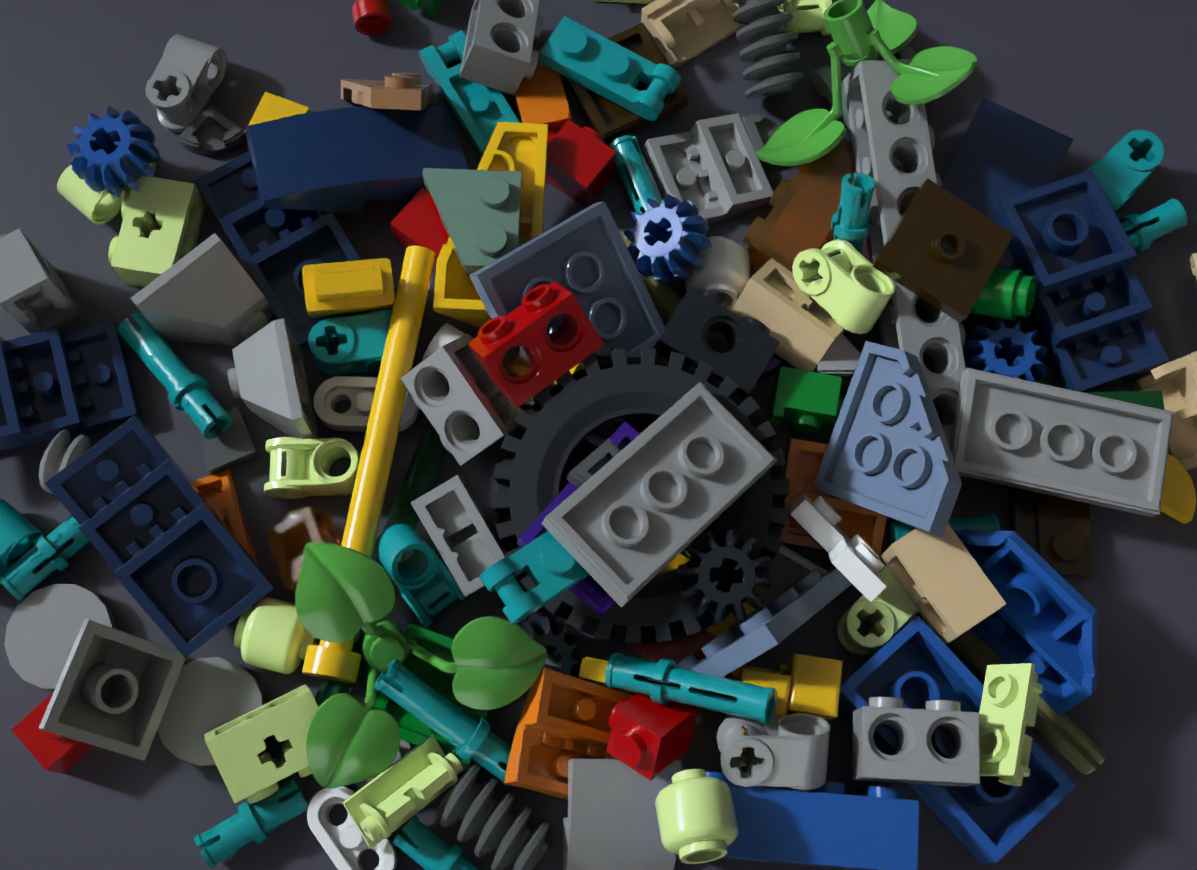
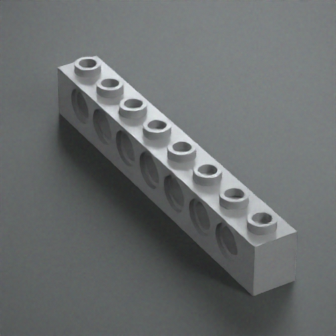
M897 59V60H898L899 62H901V63H904V64H908V65H909V63H910V61H911L912 59ZM885 60L860 61L843 80L856 172L867 174L876 182L868 218L872 220L870 235L866 238L869 261L872 264L876 261L902 217L900 206L908 207L918 188L927 178L942 187L941 178L935 172L932 153L935 135L932 126L927 121L925 103L918 105L903 104L893 97L890 89L891 84L900 75L896 74ZM886 111L891 112L896 117L898 124L888 118ZM893 158L903 164L905 173L896 168ZM893 280L895 291L878 318L881 343L884 346L904 350L918 357L933 403L941 410V425L950 446L961 375L966 369L963 355L965 343L964 326L962 322L959 323ZM915 303L921 305L926 311L927 322L918 317ZM923 352L932 358L935 365L934 373L925 367Z

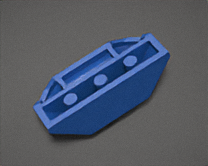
M953 530L1007 603L971 629L1006 664H1035L1034 672L1039 674L1038 683L1043 686L1042 694H1039V696L1060 716L1089 697L1097 688V610L1015 531Z

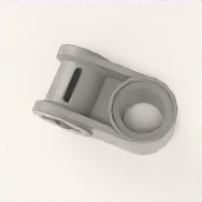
M175 34L167 42L163 56L153 75L147 81L145 88L146 97L151 105L157 108L158 119L165 129L174 133H182L206 108L212 94L222 82L226 72L227 55L223 48L180 34Z
M801 713L786 716L774 715L770 724H763L760 721L732 715L722 722L716 735L718 749L721 752L722 772L729 781L743 787L774 786L800 790L819 788L826 783L830 725L820 717ZM742 728L747 729L748 735H743ZM747 747V751L742 752V748ZM741 764H746L747 772L742 771Z

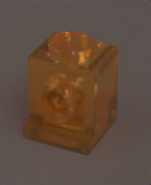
M310 506L298 508L287 513L282 519L283 522L266 531L284 585L295 591L302 567L305 545L309 542L341 545L331 516Z

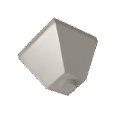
M215 233L130 298L166 342L237 345L244 338L248 339L268 324L269 318L274 315L264 294Z
M284 318L273 320L232 349L235 368L228 369V379L232 394L235 399L241 398L251 413L290 437L319 439L303 353Z
M84 618L39 728L145 761L186 658L178 651Z

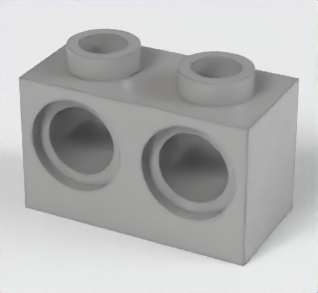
M475 0L471 8L459 77L515 95L522 79L530 80L538 62L539 51L532 48L539 39L544 22V17L537 15L539 0Z
M18 228L10 233L0 234V305L30 334L56 327L59 328L81 316L56 269L24 232Z
M469 333L442 346L400 378L410 392L414 404L424 412L439 434L443 446L452 453L460 466L516 429L517 426L514 419L521 410L520 407L516 408L499 391L469 347L468 343L473 340ZM443 375L447 378L449 386L445 382ZM473 419L477 422L479 429L474 424Z
M456 475L410 503L466 597L485 586L479 576L491 565L506 558L505 553L507 552L503 542L499 539L497 530L465 475Z
M869 698V706H862L853 711L852 781L959 787L980 784L979 712H962L961 702L929 700L926 701V709L904 708V699ZM878 724L891 727L898 736V748L893 755L882 753L874 744L873 733ZM936 727L947 730L954 738L955 750L949 759L937 754L932 746L931 737Z

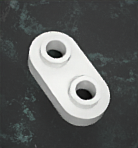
M337 376L324 381L314 395V408L322 423L336 431L366 432L378 377ZM408 390L399 432L410 427L416 420L419 408L412 401ZM348 400L351 402V407L347 412L341 414L334 412V407L339 401Z
M343 786L332 789L326 787L320 790L312 798L308 806L307 821L312 833L338 870H364L360 864V858L363 852L371 848L367 845L349 813L346 821L339 826L333 825L329 819L332 807L337 804L343 805L345 800L356 793ZM388 837L372 848L379 855V864L374 870L396 869L397 852Z

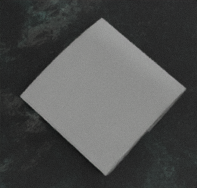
M739 113L698 120L691 131L647 139L642 148L662 199H664L666 194L675 195L681 202L684 200L691 201L699 208V215L706 218L709 224L754 209L771 201L775 196Z
M618 759L568 760V817L563 818V870H674L676 854L669 853L661 842L655 799L660 790L672 784V776L681 771V761L675 760L650 781Z

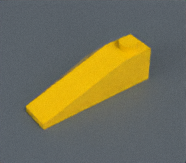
M498 122L477 170L522 172L520 247L544 233L548 124ZM449 237L447 244H443L437 258L433 309L437 313L481 328L491 318L469 277L473 273H465L457 256L455 246L451 237Z

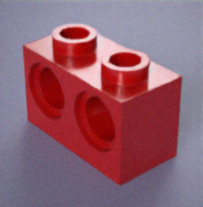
M555 281L550 284L539 285L530 290L523 297L522 304L506 316H498L486 322L479 329L478 336L468 343L499 391L516 408H519L605 345L573 293ZM558 314H563V321L558 330L547 334V326L550 320ZM520 346V353L517 359L509 365H502L505 353L512 347Z

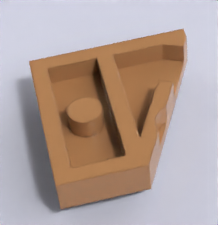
M395 72L392 75L385 76V81L341 79V99L352 100L353 103L362 104L365 107L423 110L433 103L434 83L421 82V74Z

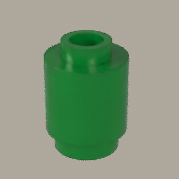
M996 266L969 314L1013 321L1017 316L1029 317L1036 296V277L1025 275L1022 269Z

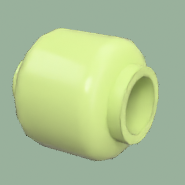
M271 597L260 599L254 607L251 606L241 614L234 636V646L241 648V656L244 662L251 666L281 674L293 673L301 661L305 660L307 646L318 645L319 641L318 638L308 633L302 626L294 603Z
M703 769L683 770L672 776V784L660 790L655 799L661 842L669 853L679 855L680 861L685 864L706 863L726 856L728 853L727 846L732 844L738 836V825L732 795L727 783L717 778L707 777V773Z

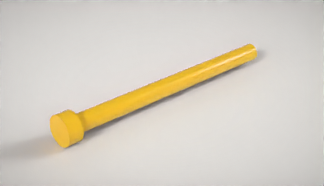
M408 246L405 251L341 543L342 546L363 553L371 559L408 390L400 378L412 370L436 259L434 251L421 246ZM355 636L345 642L334 643L320 639L319 645H308L302 673L327 680L356 683L362 655L352 652Z

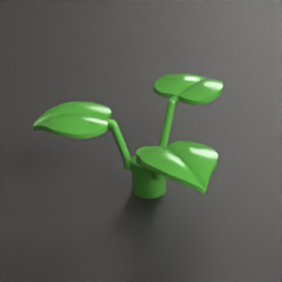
M838 0L831 4L823 14L833 38V42L826 47L831 57L833 97L831 111L811 109L793 116L777 129L763 148L755 151L760 160L773 165L796 166L810 163L823 157L840 143L846 134L844 124L837 121L843 114L841 61L846 66H857L860 61L876 60L879 56H882L892 70L900 75L891 84L890 89L893 97L903 104L918 105L935 100L957 87L973 72L974 68L979 66L978 59L973 53L952 46H939L917 53L909 65L901 63L894 56V53L907 46L916 36L918 24L915 18L908 13L890 7L882 0H875L868 11L863 0Z
M325 542L307 543L303 551L302 567L295 592V606L302 626L315 638L334 643L350 640L361 628L360 644L366 661L369 664L366 669L368 679L366 697L363 704L349 694H334L325 700L312 716L307 732L306 750L309 767L313 776L322 787L332 789L371 779L391 765L400 747V731L395 718L390 712L380 708H373L377 698V690L373 686L380 672H388L387 665L396 658L402 665L408 654H414L443 672L455 673L452 684L455 698L461 704L470 708L491 710L513 702L534 684L546 662V648L534 640L519 625H512L508 619L492 616L480 617L470 621L456 634L451 647L455 662L446 661L419 646L415 640H406L399 624L392 618L385 617L391 612L395 604V590L389 575L380 564L363 553L342 545Z

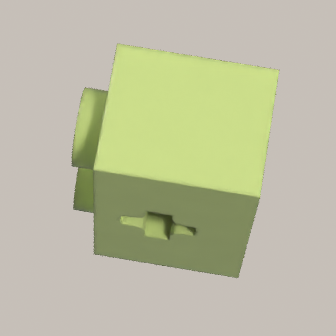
M141 176L137 180L139 182V192L131 189V191H127L124 194L121 205L123 222L119 236H115L110 243L108 257L111 268L125 285L144 288L196 247L206 203L194 183Z
M306 684L204 734L205 743L234 803L245 798L249 804L258 802L279 789L278 781L298 772L300 777L312 774L307 758L306 738L311 718L318 705ZM274 735L278 742L288 739V741L281 745L283 754L280 757L272 759L268 752L258 755L266 749L264 739Z

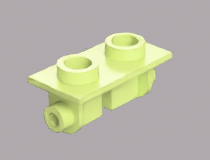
M1035 664L987 665L979 711L980 776H999V782L1006 785L1022 786L1023 777L1030 776L1028 765L1033 738L1025 734L1026 727L1035 726L1039 694H1042L1043 686L1038 683L1039 674L1034 672Z
M430 735L345 800L343 805L367 845L372 849L450 786L458 782L457 775L463 771V767L452 753L445 756L435 737Z

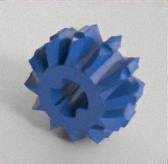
M109 106L103 118L88 112L90 124L86 127L73 126L74 135L78 140L66 145L69 155L74 159L70 163L72 170L80 179L85 180V183L91 190L99 194L107 189L111 195L119 198L126 185L132 190L139 192V182L137 180L141 176L154 178V170L150 163L161 159L159 150L154 145L156 142L154 132L130 110L121 115L117 109Z
M666 194L662 203H659L656 199L647 198V212L644 214L641 212H631L637 224L634 228L625 230L623 233L625 238L631 242L627 249L634 263H636L639 273L646 278L654 276V279L658 282L669 284L673 275L680 280H688V266L691 264L695 267H704L703 260L698 254L699 251L712 248L711 241L704 236L711 227L708 220L699 215V208L691 201L684 200L681 202L675 195ZM671 235L669 241L664 243L666 238Z
M992 318L987 327L981 324L976 325L969 333L971 340H965L963 346V355L966 358L964 360L965 368L1036 382V380H1041L1046 375L1048 367L1040 361L1047 355L1048 347L1033 345L1032 342L1038 336V329L1028 331L1026 334L1021 332L1020 318L1012 320L1007 327L1000 318Z

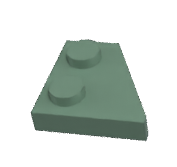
M423 168L424 184L439 211L440 219L447 234L451 237L465 273H475L519 247L522 172Z

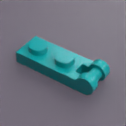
M566 16L562 18L539 52L541 64L650 121H655L665 107L663 103L665 96L673 94L681 82V76L672 67L661 63L655 64ZM639 81L649 85L647 90L639 91L635 88Z
M460 30L448 36L449 42L437 48L430 45L420 50L419 56L427 73L434 79L482 159L498 122H520L501 91L459 77L466 41L465 33ZM457 59L460 64L450 69L446 67L447 64Z
M547 531L509 557L503 558L491 565L479 578L489 592L495 590L506 605L502 611L511 624L514 625L590 574ZM523 571H526L536 586L527 592H524L514 578Z

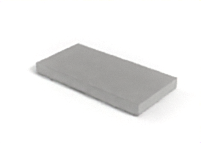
M966 368L961 375L949 448L959 476L1154 517L1160 515L1174 412Z
M699 382L550 512L541 524L622 608L777 462V459Z

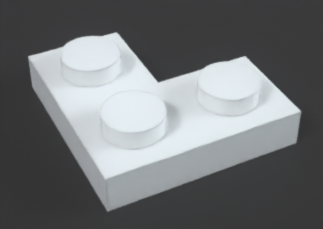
M803 492L789 506L790 515L828 552L831 563L870 602L887 587L880 573V570L885 566L879 560V554L858 533L850 539L836 525L842 517L823 497L819 496L813 502Z

